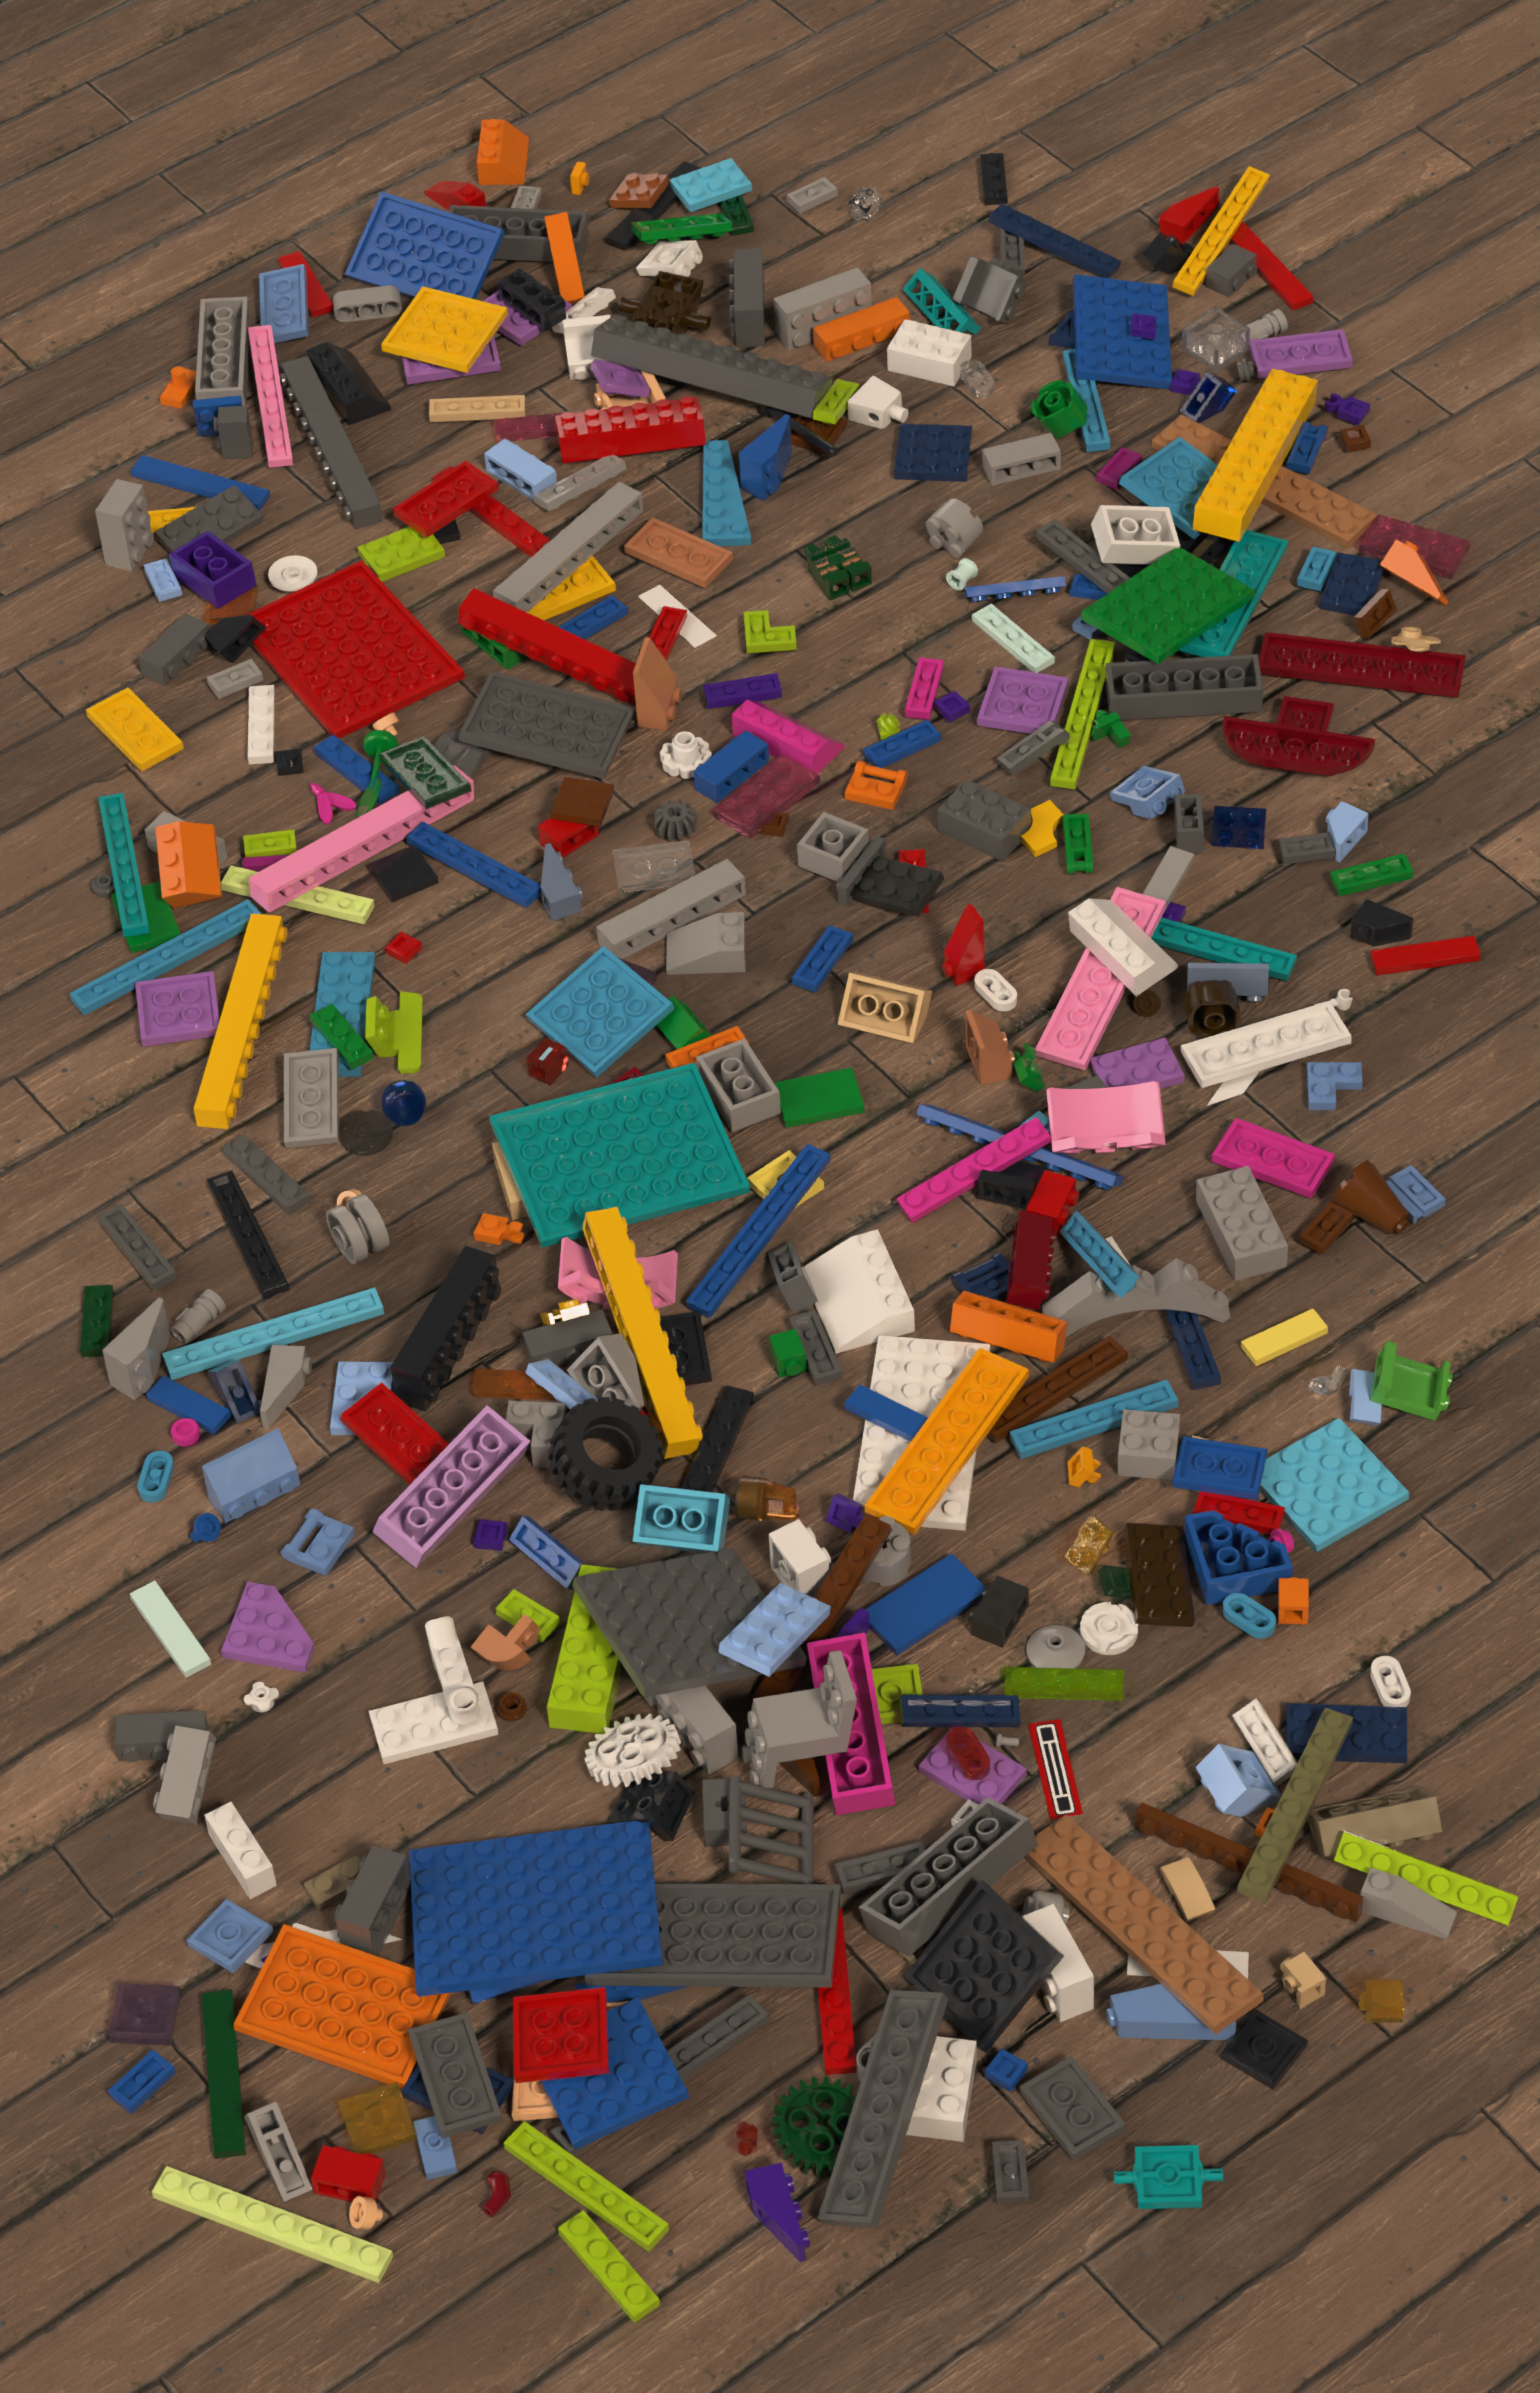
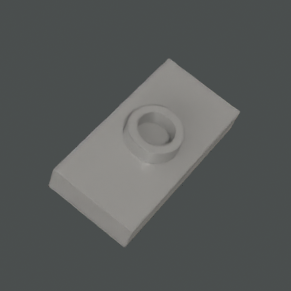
M519 186L511 208L537 209L542 196V188Z

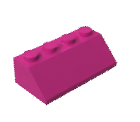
M746 700L732 713L734 737L747 730L768 743L769 755L812 777H815L844 749L843 743L764 703Z

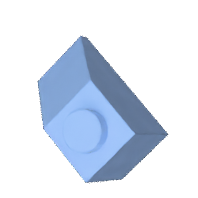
M1343 801L1335 809H1331L1326 817V823H1328L1327 833L1330 832L1335 848V861L1340 863L1366 834L1368 829V813Z

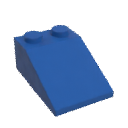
M785 414L739 452L741 489L762 501L779 489L792 453L789 415Z

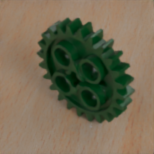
M812 2076L811 2085L809 2086L803 2080H800L799 2090L789 2086V2097L781 2094L779 2100L781 2105H775L773 2113L776 2116L772 2117L771 2126L776 2128L772 2130L771 2136L772 2138L779 2139L776 2142L775 2148L776 2150L785 2149L782 2157L783 2160L791 2157L794 2158L792 2168L795 2169L800 2164H803L804 2174H807L811 2168H814L817 2177H820L822 2169H826L830 2177L832 2175L840 2149L834 2141L841 2145L845 2134L838 2130L837 2126L848 2124L857 2094L851 2095V2084L845 2089L840 2088L841 2079H837L834 2085H830L828 2076H825L823 2083L818 2084L815 2076ZM827 2102L831 2108L821 2109L817 2106V2103ZM807 2106L811 2110V2112L803 2107ZM796 2120L804 2121L808 2126L805 2128H798L793 2124V2122ZM822 2143L828 2147V2150L818 2151L813 2145Z

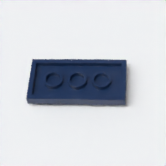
M1287 1703L1286 1744L1296 1760H1300L1324 1709L1328 1708L1353 1717L1352 1727L1335 1761L1407 1764V1707Z

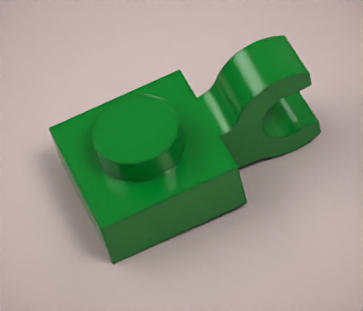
M1025 1043V1053L1023 1055L1017 1051L1013 1053L1016 1060L1014 1066L1020 1083L1035 1092H1039L1045 1087L1041 1076L1043 1073L1038 1064L1033 1062L1036 1056L1035 1048Z

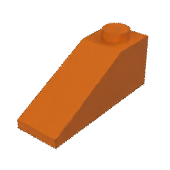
M1396 539L1380 565L1392 575L1446 606L1449 601L1425 559L1417 552L1419 548L1407 540L1403 544Z

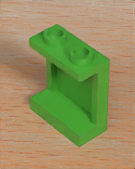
M1386 1341L1376 1359L1371 1401L1435 1421L1440 1412H1445L1449 1405L1450 1395L1446 1394L1453 1378V1373L1449 1372L1451 1362L1445 1360L1440 1368L1413 1361L1396 1355L1397 1344Z

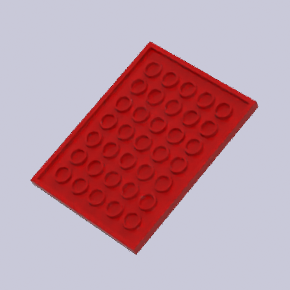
M362 560L246 614L253 615L267 627L251 644L252 647L331 735L339 739L465 678L464 670Z

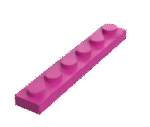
M1036 1116L897 1198L898 1205L910 1222L914 1223L977 1186L982 1169L1001 1172L1052 1142L1051 1136Z

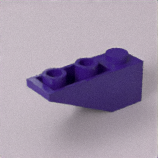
M782 2162L745 2171L746 2188L753 2214L799 2262L805 2261V2248L810 2247L806 2228L800 2229L798 2220L802 2219L798 2200L792 2201L790 2194L795 2192L791 2173L785 2174Z

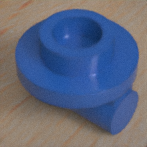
M211 1513L199 1515L194 1522V1530L189 1535L190 1538L196 1543L200 1540L211 1542L217 1539L221 1531L218 1518Z

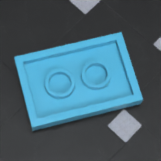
M732 158L670 179L671 189L689 212L752 191V183Z

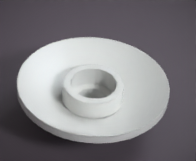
M287 556L271 565L268 571V578L270 583L279 590L297 591L316 580L317 567L309 558Z

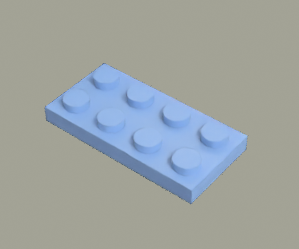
M779 1583L719 1644L718 1653L770 1677L830 1615L831 1606L792 1587Z

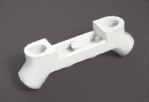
M449 1616L427 1621L425 1630L431 1657L444 1692L450 1718L456 1724H470L479 1717V1699L462 1652L454 1620Z

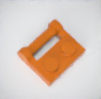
M858 760L853 776L845 790V800L894 810L907 782L908 771L901 769L893 771L870 766L866 762ZM864 775L895 781V783L866 778Z

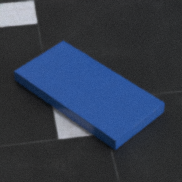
M951 1553L865 1609L869 1612L870 1629L897 1656L981 1601L985 1586Z

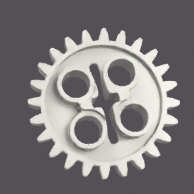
M638 1714L635 1720L632 1721L629 1717H626L622 1724L615 1721V1727L612 1729L604 1727L605 1734H596L595 1738L597 1741L588 1743L590 1749L585 1750L587 1757L584 1759L591 1777H594L596 1782L602 1781L604 1786L612 1782L616 1788L621 1782H624L625 1787H628L631 1781H635L639 1785L642 1778L645 1777L648 1780H652L651 1774H662L661 1767L671 1766L669 1760L677 1759L676 1752L681 1750L679 1746L681 1740L675 1725L671 1724L669 1719L663 1721L661 1715L653 1719L652 1714H648L642 1719L640 1714Z

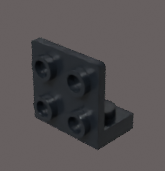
M1018 1161L1001 1172L982 1169L979 1175V1199L1026 1209L1047 1167Z
M676 1771L662 1772V1774L653 1773L651 1774L652 1780L644 1777L639 1785L635 1781H631L628 1787H624L609 1822L611 1824L628 1821L648 1823L663 1841H673L693 1799L694 1791Z

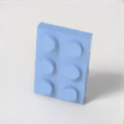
M338 1362L330 1423L331 1435H355L340 1421V1415L382 1382L393 1392L390 1368L393 1362Z

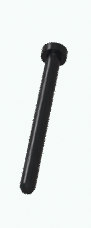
M763 404L761 406L762 414L767 417L773 416L779 420L786 414L774 407ZM790 417V428L831 456L838 454L837 447Z

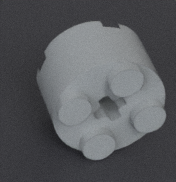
M949 499L926 521L927 531L931 536L929 542L934 548L940 549L943 547L953 557L959 558L983 533L982 522L978 516L974 518L969 513L972 509L967 504L958 499Z
M883 1516L879 1520L890 1524L892 1531L862 1581L868 1584L875 1582L880 1583V1586H891L902 1581L908 1574L911 1564V1541L907 1530L902 1525L895 1522L892 1517Z

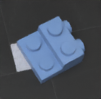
M1143 766L1110 792V796L1114 802L1129 805L1133 815L1152 819L1163 814L1167 806L1175 802V795H1183L1185 789L1179 774Z

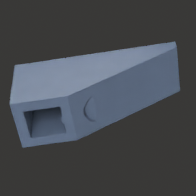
M551 843L545 844L541 893L543 906L551 920L555 921L581 912L580 901L583 900V893L579 885H574L570 869H565L560 852H555Z

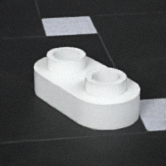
M984 969L976 974V991L994 1009L1009 1011L1017 1005V991L997 971Z
M1390 1656L1376 1658L1371 1664V1679L1381 1703L1386 1707H1407L1410 1702L1411 1690L1400 1663Z

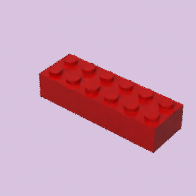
M685 396L679 400L671 401L662 399L656 403H635L632 406H612L609 409L602 410L588 409L585 412H565L555 416L562 463L600 459L612 455L623 456L706 445L704 418L698 397Z

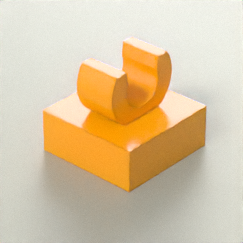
M1082 1446L1068 1461L1069 1485L1079 1488L1085 1481L1096 1483L1101 1478L1100 1473L1094 1472L1100 1466V1462L1093 1459L1092 1449Z

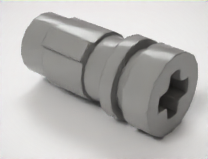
M1276 309L1269 314L1263 315L1262 319H1258L1237 330V339L1241 346L1245 348L1249 346V340L1268 338V336L1274 337L1287 331L1288 323L1283 312Z
M206 1289L194 1301L192 1308H186L175 1319L176 1323L170 1328V1331L180 1343L187 1344L206 1327L209 1321L213 1322L217 1316L226 1310L224 1301L214 1291Z

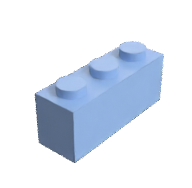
M503 439L484 453L486 471L534 502L535 494L557 483V474L553 467L546 465L534 455L527 453L507 439Z

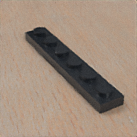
M726 1386L681 1489L713 1493L752 1405L754 1392Z

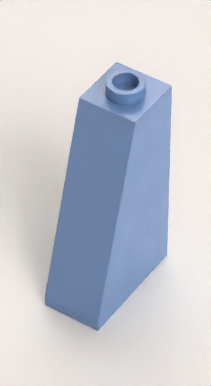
M1162 1984L1110 1995V2008L1106 2009L1109 2026H1115L1118 2038L1231 2040L1236 2033L1235 2021L1218 2034H1215Z

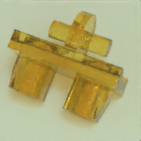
M1090 1515L1086 1523L1081 1526L1076 1541L1065 1555L1066 1560L1078 1567L1086 1575L1093 1572L1102 1554L1108 1552L1110 1549L1109 1542L1115 1533L1113 1528L1104 1524L1096 1515Z

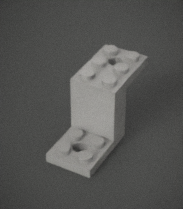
M841 1650L829 1652L827 1665L823 1667L825 1679L820 1684V1688L753 1699L752 1711H748L749 1728L745 1729L746 1745L742 1746L745 1764L749 1763L751 1768V1784L773 1789L777 1763L847 1752L857 1698Z

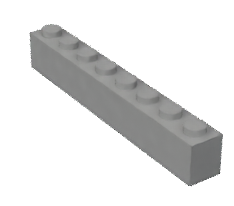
M618 482L611 489L607 490L600 499L592 503L580 516H577L571 524L562 529L549 543H546L534 556L530 557L519 569L515 570L504 582L497 585L493 590L494 597L520 610L529 612L643 512L642 493Z

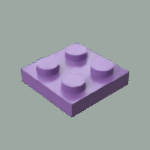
M593 359L591 369L603 392L610 395H616L617 393L625 394L632 398H638L639 396L648 398L650 388L639 369L614 362Z

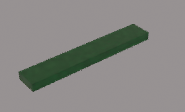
M229 1989L202 1993L215 2159L246 2155L237 2033L234 2030L235 2008L233 1991Z

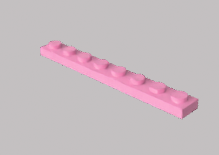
M271 325L248 327L269 468L293 465L272 327Z

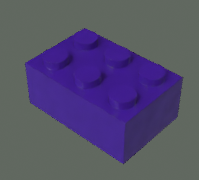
M208 530L169 554L172 570L176 578L217 609L257 585L252 562Z

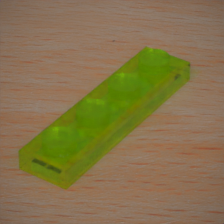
M1005 1667V1695H1018V1698L1123 1701L1124 1670Z

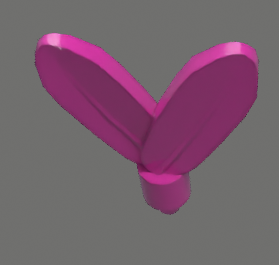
M313 782L310 784L311 791L317 796L318 812L324 824L329 825L333 820L332 807L345 811L356 809V804L352 799L326 792L319 784Z

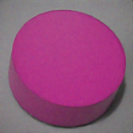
M182 1418L174 1422L171 1427L174 1443L179 1446H190L196 1443L200 1437L198 1423L190 1418Z

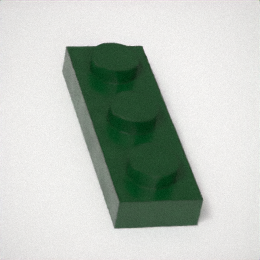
M113 1285L85 1286L80 1345L81 1357H104L102 1350L111 1341L114 1300Z

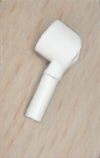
M1341 989L1337 994V998L1331 999L1330 1002L1333 1007H1337L1340 1010H1348L1353 998H1349L1350 990Z

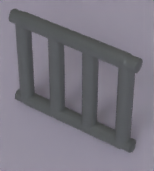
M739 1776L730 1777L729 1871L731 1873H739L741 1870L797 1884H813V1795L811 1793H804L800 1796L742 1782ZM741 1794L802 1808V1821L741 1807ZM741 1819L802 1833V1846L741 1832ZM741 1845L802 1859V1872L741 1858Z

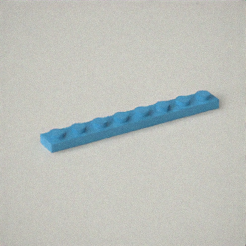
M247 899L69 993L70 999L85 1016L136 989L135 982L153 980L242 933L247 929L251 913H261Z

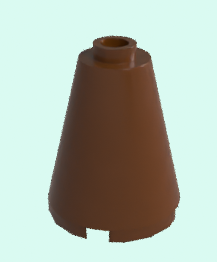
M1369 1160L1362 1162L1351 1171L1353 1176L1348 1181L1344 1179L1341 1182L1332 1200L1337 1205L1389 1234H1394L1395 1232L1400 1234L1409 1225L1410 1221L1407 1220L1409 1217L1408 1211L1376 1166Z

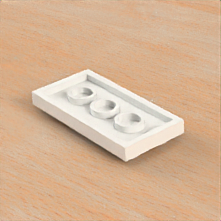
M484 1682L473 1684L479 1699V1717L470 1724L460 1725L451 1720L444 1692L369 1711L383 1765L498 1735V1728Z

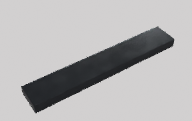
M683 161L668 176L669 181L680 175L701 169V167ZM670 183L651 208H635L606 236V244L626 251L638 239L631 230V222L657 220L679 199L671 189Z
M231 1170L208 1178V1187L263 1299L290 1290L289 1284L233 1171Z

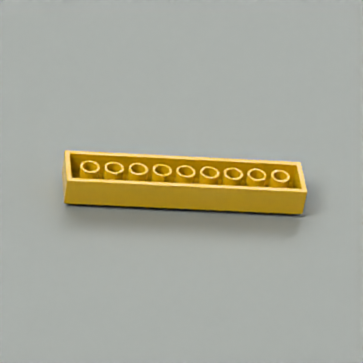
M1272 369L1195 505L1193 530L1240 542L1294 444L1303 422H1306L1316 403L1318 380L1307 376L1295 375L1283 370Z

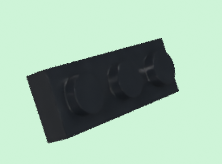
M1003 153L980 154L984 204H1008Z

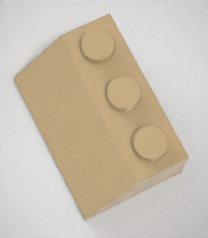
M859 972L849 973L837 1025L914 1043L927 1017L932 990Z

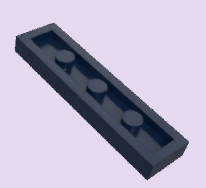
M1163 1309L1193 1390L1220 1385L1221 1376L1198 1315L1187 1311Z
M901 1695L899 1699L901 1727H1019L1021 1723L1018 1695Z

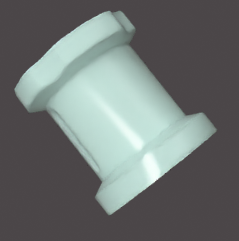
M963 558L959 561V565L955 570L947 573L946 580L953 589L961 591L965 588L966 582L970 578L973 579L977 576L978 568L974 562Z

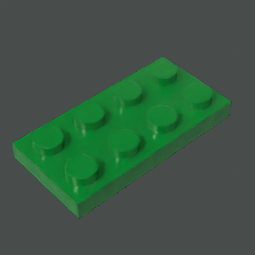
M722 213L631 222V230L644 243L653 244L657 243L658 239L678 241L680 237L689 236L691 239L703 238V234L724 236L726 232L732 231V222Z

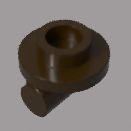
M1145 990L1138 996H1134V1008L1141 1016H1153L1161 1008V998L1154 991Z

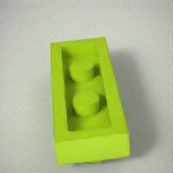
M837 379L814 409L813 419L824 424H836L848 408V400L859 390L860 384Z

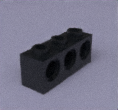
M520 268L498 281L500 300L543 331H547L566 319L565 300Z

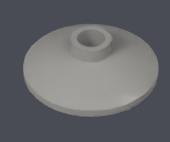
M1050 1625L1040 1628L1031 1635L1027 1642L1026 1654L1031 1665L1038 1671L1049 1675H1063L1075 1670L1082 1663L1085 1656V1644L1081 1636L1073 1629L1062 1625Z

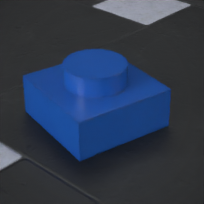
M1001 2048L985 2070V2078L1012 2092L1027 2072L1028 2063Z

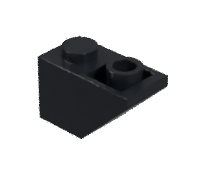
M1160 232L1145 249L1143 255L1154 268L1168 275L1182 269L1194 248L1186 242L1182 244L1172 234L1167 236Z

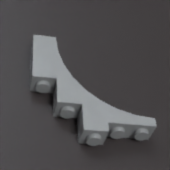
M1178 1258L1154 1275L1135 1265H1131L1140 1277L1137 1279L1134 1288L1127 1292L1123 1298L1115 1294L1101 1277L1089 1271L1042 1305L1044 1315L1068 1321L1066 1337L1082 1327L1101 1319L1141 1310L1168 1309L1187 1311L1207 1316L1221 1323L1231 1318L1227 1296L1223 1292L1206 1285L1203 1281H1199L1196 1268Z

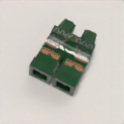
M834 535L827 538L825 546L822 548H818L815 544L805 547L808 572L814 577L830 601L849 594V589L854 592L872 584L870 564L867 561L863 562L856 550L850 546L847 538L840 540ZM860 576L862 580L855 582V577ZM837 584L841 587L839 590L833 591V585Z

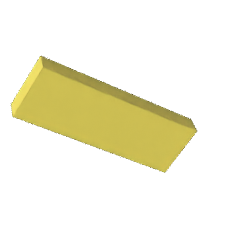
M1310 1309L1241 1341V1348L1253 1364L1258 1366L1327 1334L1328 1326L1314 1309Z

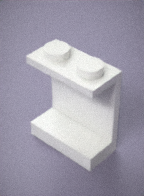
M610 315L563 320L570 380H584L595 377L591 369L593 359L607 361L591 356L595 328L608 320Z

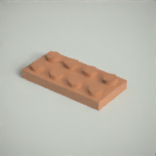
M653 517L624 545L626 554L703 588H706L733 560V552Z

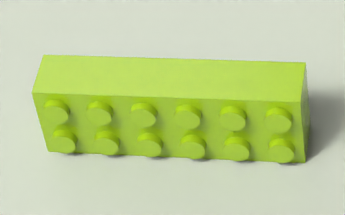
M581 1564L579 1576L615 1570L617 1568ZM576 1591L574 1592L547 1704L549 1728L605 1734L604 1727L610 1726L623 1664Z

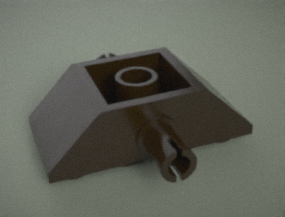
M659 271L641 301L621 297L618 304L619 312L633 314L630 319L631 322H645L649 327L656 329L660 327L667 328L671 333L678 335L686 334L690 327L708 331L711 325V316L697 314L703 280Z

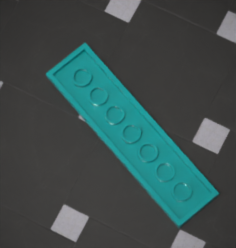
M1246 530L1240 542L1235 541L1219 570L1254 589V599L1179 651L1201 657L1232 655L1288 549V540Z

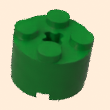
M1062 380L1052 381L1043 386L1038 391L1040 396L1036 401L1034 399L1032 401V413L1048 433H1052L1056 439L1062 438L1076 428L1083 427L1087 422V404L1070 382L1064 383Z

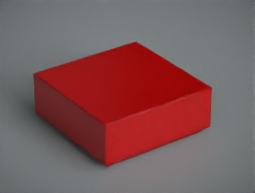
M400 932L385 947V952L389 956L407 964L422 949V942Z

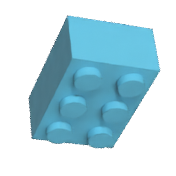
M640 1484L632 1542L638 1546L696 1553L719 1552V1550L724 1549L730 1498L726 1494Z

